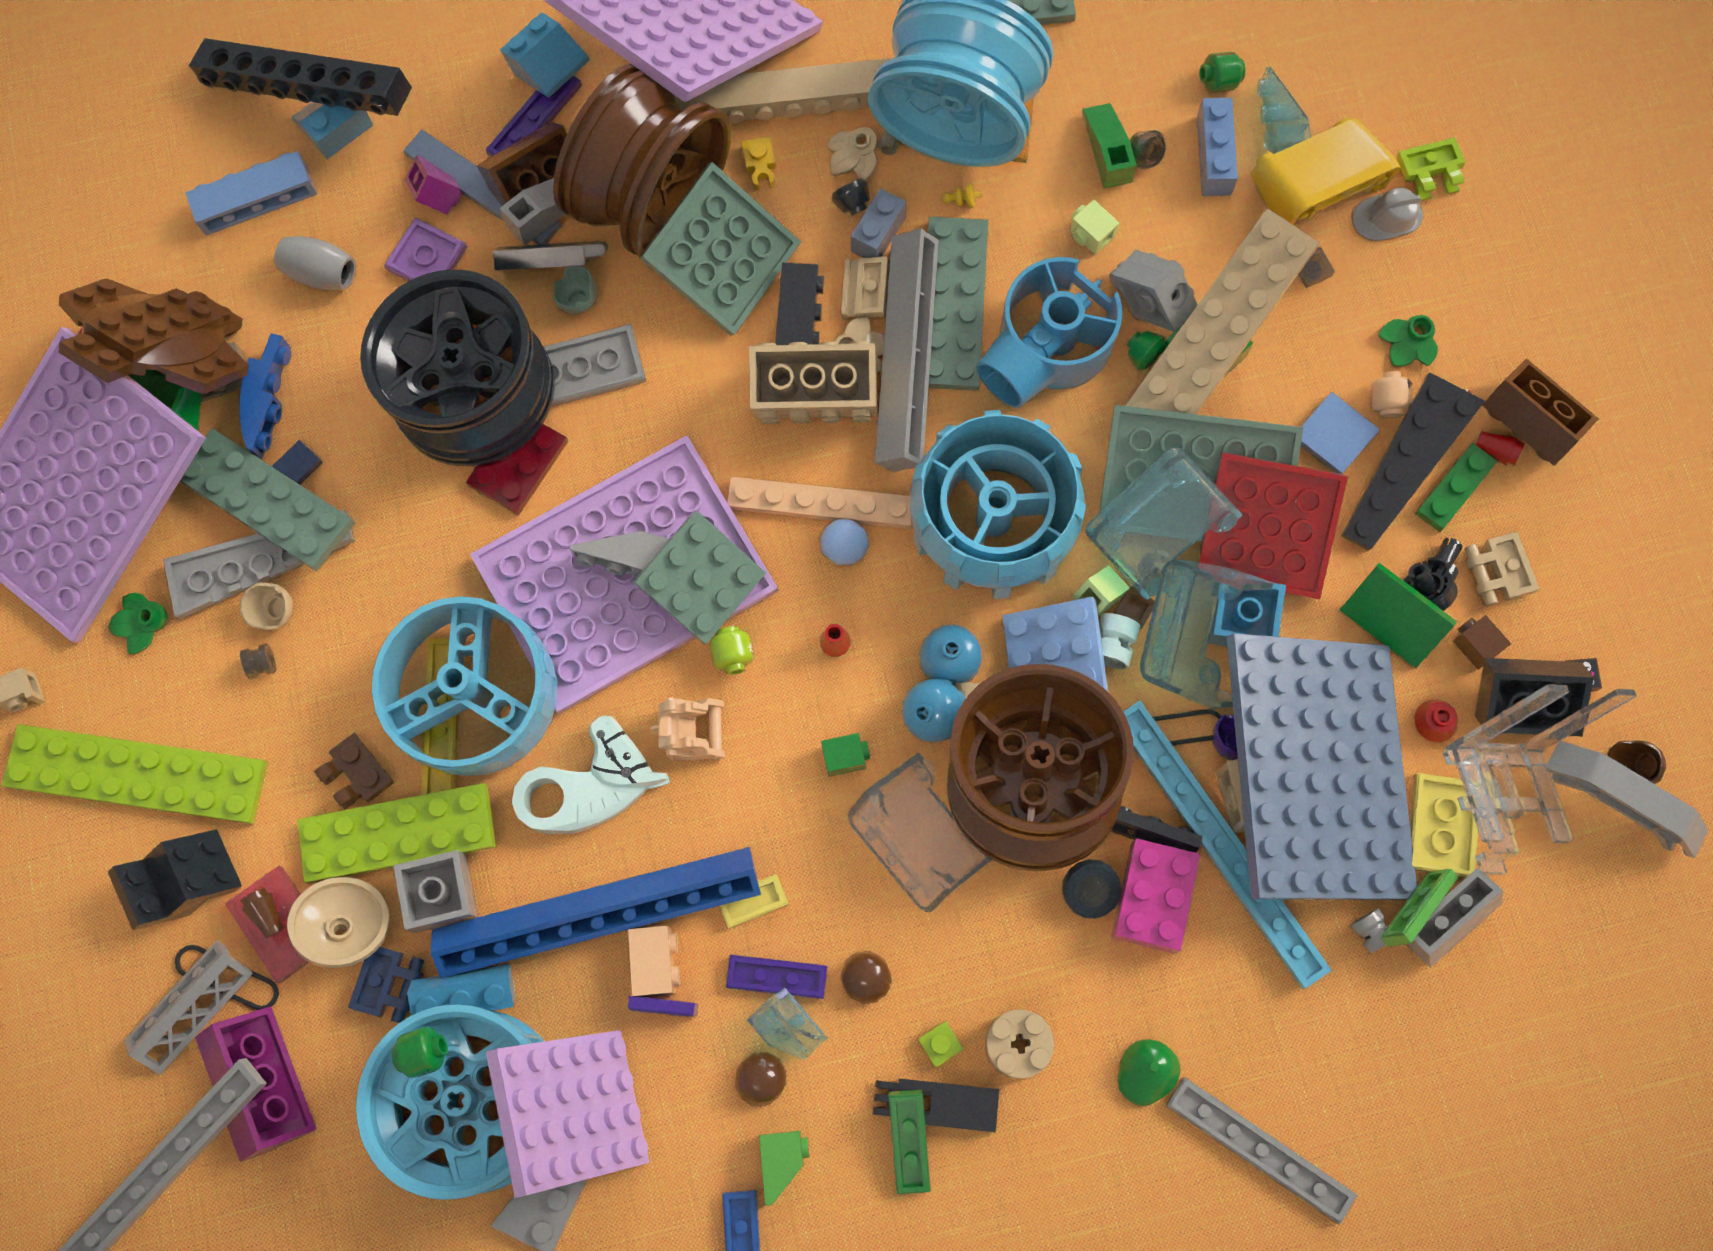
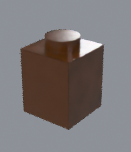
M1484 615L1477 622L1473 617L1457 629L1461 635L1453 640L1456 646L1478 670L1483 667L1484 658H1495L1511 645V642L1487 615Z

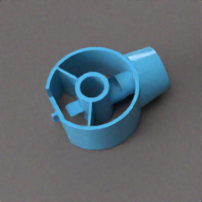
M1055 257L1038 261L1023 270L1010 286L1005 301L1000 335L977 364L976 368L985 386L998 399L1013 408H1020L1045 388L1068 389L1082 385L1100 373L1109 360L1121 326V300L1118 292L1111 299L1100 290L1101 280L1098 279L1095 283H1092L1077 270L1079 259ZM1074 283L1084 293L1078 292L1075 295L1067 291L1058 292L1057 288L1070 290ZM1039 291L1043 301L1039 322L1021 341L1012 326L1010 312L1023 298ZM1088 296L1107 311L1106 318L1085 314V311L1092 304ZM1077 342L1101 347L1095 353L1077 360L1060 361L1050 359L1052 355L1067 354L1074 348Z

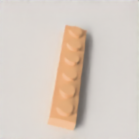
M731 477L727 503L731 510L830 521L850 519L858 524L911 529L910 496Z

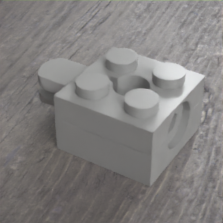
M1135 250L1124 262L1121 261L1117 265V269L1112 270L1109 274L1110 281L1121 291L1133 317L1169 331L1175 332L1179 329L1198 305L1194 298V291L1188 285L1184 276L1183 267L1174 260L1169 261L1153 253L1148 254Z

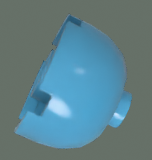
M956 624L942 625L932 630L923 640L919 652L920 667L929 679H946L952 682L954 686L955 683L970 682L978 674L982 662L981 646L976 636L967 628Z
M933 678L919 682L908 691L903 700L902 715L906 727L911 734L923 741L940 742L951 739L954 719L963 701L966 699L964 694L958 691L952 685L953 683L946 679Z

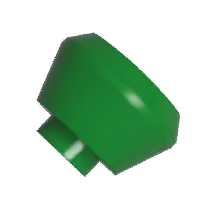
M1147 330L1142 334L1137 331L1127 343V346L1130 348L1127 354L1137 370H1146L1159 357L1166 342L1165 337Z

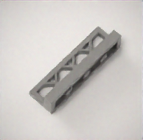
M216 940L126 1037L124 1042L128 1055L160 1075L253 974L252 971L231 957L227 947ZM227 966L239 972L232 982L219 984L218 976ZM214 993V1002L209 1007L195 1009V1001L200 995ZM191 1018V1027L186 1032L172 1035V1026L177 1020ZM168 1045V1052L158 1062L146 1055L153 1046Z

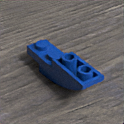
M273 333L269 336L261 360L249 357L247 362L249 365L247 376L243 377L240 392V423L246 448L261 460L265 451H268L271 446V434L275 423L277 424L282 417V404L274 396V393H277L280 389L283 368L288 365L291 359L290 345L283 336Z

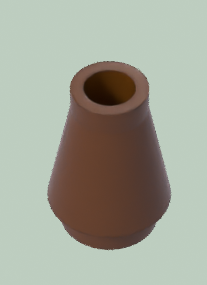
M265 887L240 900L244 906L241 910L259 928L266 939L284 929L279 919L272 893L268 894Z

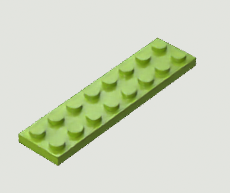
M17 724L2 786L23 791L254 824L268 762L247 757Z

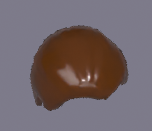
M1618 741L1609 748L1607 753L1608 757L1653 784H1657L1662 780L1666 770V759L1663 752L1656 745L1647 741Z

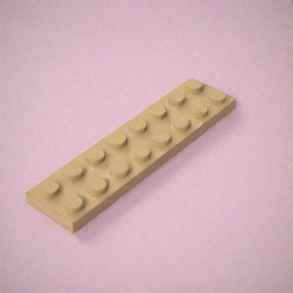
M1267 208L1125 406L1197 414L1318 248L1319 242Z

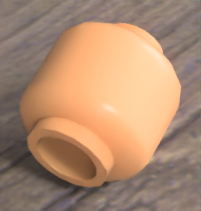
M1391 371L1382 373V378L1375 380L1371 384L1372 409L1380 413L1382 418L1405 416V412L1413 401L1412 382L1405 377H1401V372Z

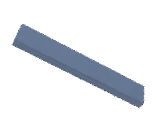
M421 129L403 150L405 155L413 161L416 155L425 158L455 178L463 195L504 221L499 209L502 205L489 190L478 167ZM557 220L532 241L536 244H547L561 228L560 221Z

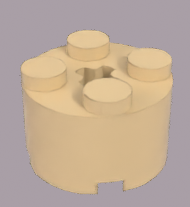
M1012 1010L1002 1014L989 1027L985 1037V1051L989 1062L1001 1074L1015 1079L1028 1078L1040 1073L1049 1064L1054 1052V1038L1049 1025L1040 1015L1028 1010ZM1016 1035H1020L1021 1040H1027L1028 1046L1023 1048V1054H1019L1017 1048H1011V1042L1016 1040Z

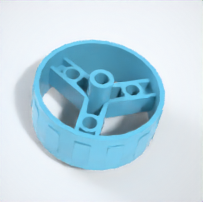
M459 596L439 599L419 607L403 618L389 633L377 656L372 678V696L375 712L384 731L393 742L416 761L447 774L464 776L492 774L512 766L528 755L542 739L550 725L557 703V677L553 661L545 645L542 643L543 641L531 627L503 606L481 598ZM492 619L500 620L518 628L532 651L536 673L535 691L530 707L487 681ZM451 624L448 663L440 668L437 673V679L399 699L403 673L414 651L428 636L441 627ZM471 634H475L474 641L470 645L465 646L466 638ZM466 656L473 657V671L464 666V658ZM445 693L453 697L454 700L442 705L437 702V698ZM427 703L428 709L426 713L419 716L420 707ZM510 705L511 711L509 715L501 719V710L503 707ZM468 708L511 734L507 740L491 751L473 758L460 760L432 758L421 751L411 739Z

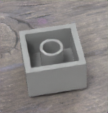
M456 850L393 865L405 930L417 933L478 917L467 857L464 853Z

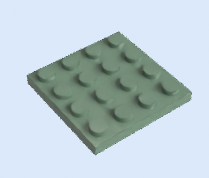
M711 162L706 165L639 258L731 336L736 334L781 271L782 262L786 263L801 241Z

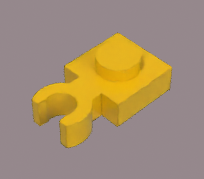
M771 137L742 141L747 173L754 172L752 174L754 189L759 190L758 181L762 178L768 179L770 188H773L775 180L774 174L770 169L776 168Z

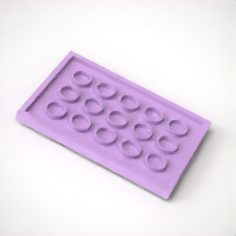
M621 1030L504 1047L486 1052L515 1198L650 1163L648 1145L644 1139L640 1121L641 1113L636 1103L633 1089V1077L627 1062L626 1044L622 1039Z

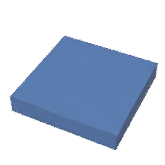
M1331 392L1301 426L1304 427L1301 446L1333 472L1343 474L1380 429Z

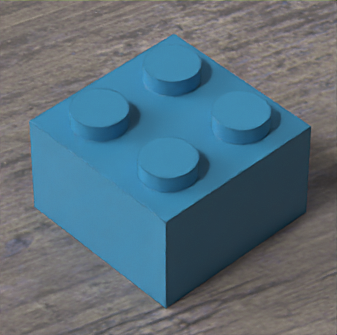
M1222 574L1216 583L1207 643L1227 647L1226 636L1234 633L1279 637L1286 585Z

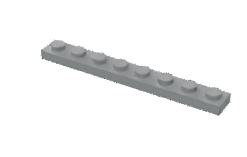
M247 1058L239 1059L58 1251H108L267 1084Z

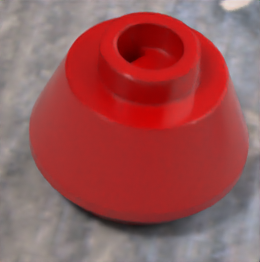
M1432 699L1422 703L1416 710L1414 717L1417 731L1425 739L1432 742L1446 741L1458 729L1459 720L1455 709L1443 700Z

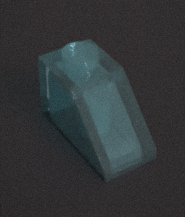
M786 988L769 998L747 1019L768 1046L804 1060L828 1039Z

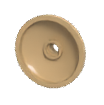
M350 877L326 879L306 889L292 905L287 921L289 939L295 951L306 961L314 965L326 968L351 966L371 956L383 943L389 928V911L381 893L369 883ZM339 930L346 931V933L343 935L335 934Z

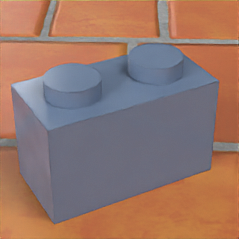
M880 188L851 234V252L862 258L882 257L892 241V236L896 235L906 218V201Z

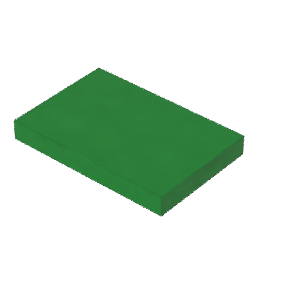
M1381 563L1375 566L1340 608L1341 612L1384 645L1389 646L1393 652L1414 668L1420 665L1457 623L1455 619Z

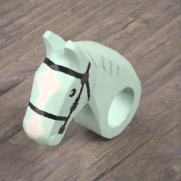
M603 715L596 718L589 726L590 737L594 743V756L589 772H574L549 767H538L526 772L514 786L512 805L517 818L537 833L574 834L611 820L630 807L647 789L669 784V776H667V773L652 772L644 756L612 716ZM552 783L559 785L564 794L563 805L560 810L551 817H535L530 807L532 794L544 784Z

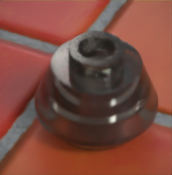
M1157 130L1138 131L1130 138L1137 168L1149 170L1161 162L1166 151L1165 138L1161 132Z

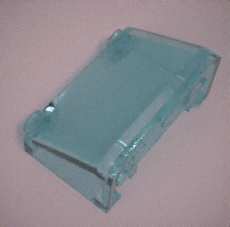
M1176 447L1164 453L1088 523L1085 533L1139 594L1148 600L1164 589L1167 578L1163 572L1164 569L1209 529L1214 532H1227L1236 525L1237 520L1243 514L1205 471L1184 450Z

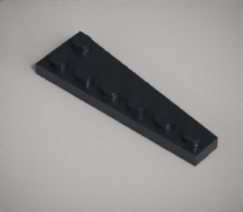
M1431 372L1426 374L1341 537L1368 551L1371 550L1485 400Z

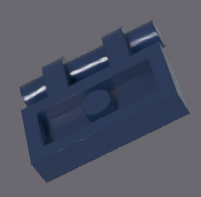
M379 947L371 956L364 960L348 1008L382 1018L386 1005L394 1007L391 1021L402 1022L405 1020L407 1011L411 1012L407 995L411 980L422 979L423 973H421L425 960L412 956L408 969L400 967L403 953ZM396 976L404 978L399 997L390 995Z

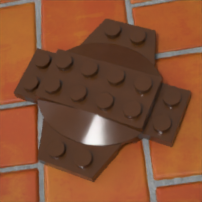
M105 278L62 293L59 296V306L77 326H82V334L60 341L58 353L106 383L130 374L145 376L146 369L158 370L166 375V381L201 394H206L247 376L249 365L224 340L225 335L241 329L243 318L231 312L229 308L211 300L204 293L194 291L187 294L185 291L176 288L162 294H147Z

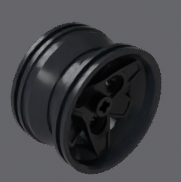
M441 270L414 278L397 288L380 304L365 329L361 344L360 361L363 377L368 389L382 408L395 419L400 430L413 446L431 459L448 465L468 467L501 460L524 446L540 429L550 411L555 390V378L551 360L541 341L531 330L527 317L515 297L503 285L488 276L467 270ZM509 346L512 347V363L500 357ZM491 376L489 380L482 382L486 377ZM438 384L435 389L430 390L434 385ZM479 395H482L485 398H489L487 401L476 407ZM428 403L433 406H440L441 415L429 413L422 410V408Z

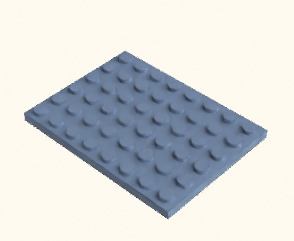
M1236 633L1226 636L1251 899L1408 900L1417 888L1415 867L1412 866L1413 847L1389 646Z

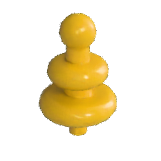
M967 183L966 191L963 192L961 187H957L954 194L944 193L942 201L946 204L956 201L958 206H962L964 201H967L968 207L973 208L975 206V198L982 197V192H975L974 185Z

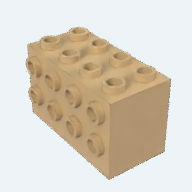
M826 341L820 342L818 345L792 342L789 345L759 343L758 346H749L750 410L756 419H761V423L776 424L779 423V418H790L792 423H809L810 418H822V422L836 423L840 422V417H853V422H870L871 417H877L875 343L853 341L851 344H838V342Z

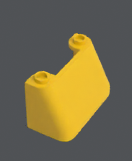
M1345 117L1329 130L1276 154L1268 152L1260 156L1256 160L1257 165L1253 168L1250 175L1269 210L1297 227L1296 220L1300 221L1305 218L1308 220L1317 211L1361 191L1367 193L1371 190L1375 193L1386 188L1401 167L1391 152L1359 119Z

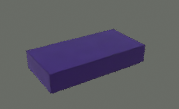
M629 996L628 1008L631 1011L695 1017L697 1016L698 1004Z

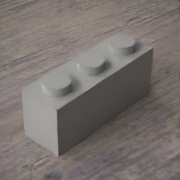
M1479 868L1475 869L1443 898L1413 942L1406 945L1431 968L1502 905L1503 890Z

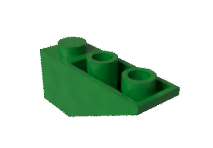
M1111 103L1083 108L1082 114L1103 188L1132 183L1137 164L1130 140Z

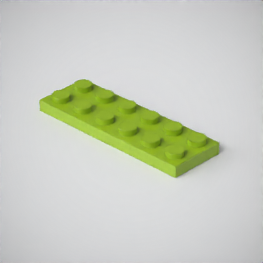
M485 783L297 819L304 883L308 884L330 878L347 877L393 868V865L456 850L466 854L496 848L488 785Z

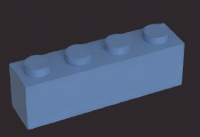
M296 151L282 154L277 159L266 163L255 164L250 169L239 173L225 175L222 179L212 183L198 185L193 190L185 192L196 224L207 236L315 196L317 192L306 163L299 152Z

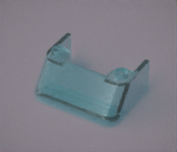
M1171 560L1167 562L1162 569L1141 657L1140 671L1143 678L1154 685L1210 709L1233 707L1232 694L1219 689L1221 681L1220 667L1215 661L1204 657L1218 599L1234 600L1245 590L1272 589L1273 583L1223 566L1189 560Z

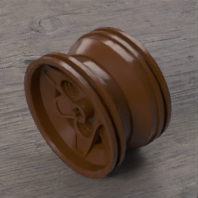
M626 64L612 72L598 85L572 123L556 164L553 181L555 204L560 211L581 223H588L591 226L619 225L624 248L632 254L641 257L645 248L706 165L713 162L719 169L724 170L731 143L730 120L725 113L704 102L693 104L681 110L673 93L634 65Z
M1049 664L1020 665L998 672L980 683L970 692L959 708L954 719L950 740L947 797L952 816L964 837L988 858L1019 870H1056L1077 863L1089 856L1105 841L1115 825L1123 793L1132 769L1134 755L1133 737L1124 712L1116 700L1101 685L1091 678L1066 667ZM1027 720L1023 731L1014 728L1004 731L1000 730L1011 723ZM1061 725L1073 731L1085 743H1081L1079 740L1071 737L1063 738ZM1008 745H1014L1018 747L1019 750L1016 752H1009L1004 747ZM1063 754H1070L1076 760L1066 761L1061 756ZM979 755L991 767L976 777L975 763ZM1098 774V789L1093 796L1083 781ZM1029 794H1035L1039 796L1041 800L1038 802H1031L1028 799H1026V796ZM1010 804V816L995 807ZM1053 811L1067 819L1065 821L1049 823Z

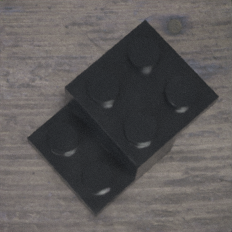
M217 829L160 842L142 860L116 865L108 871V875L132 930L189 916L209 898L236 892L242 887Z

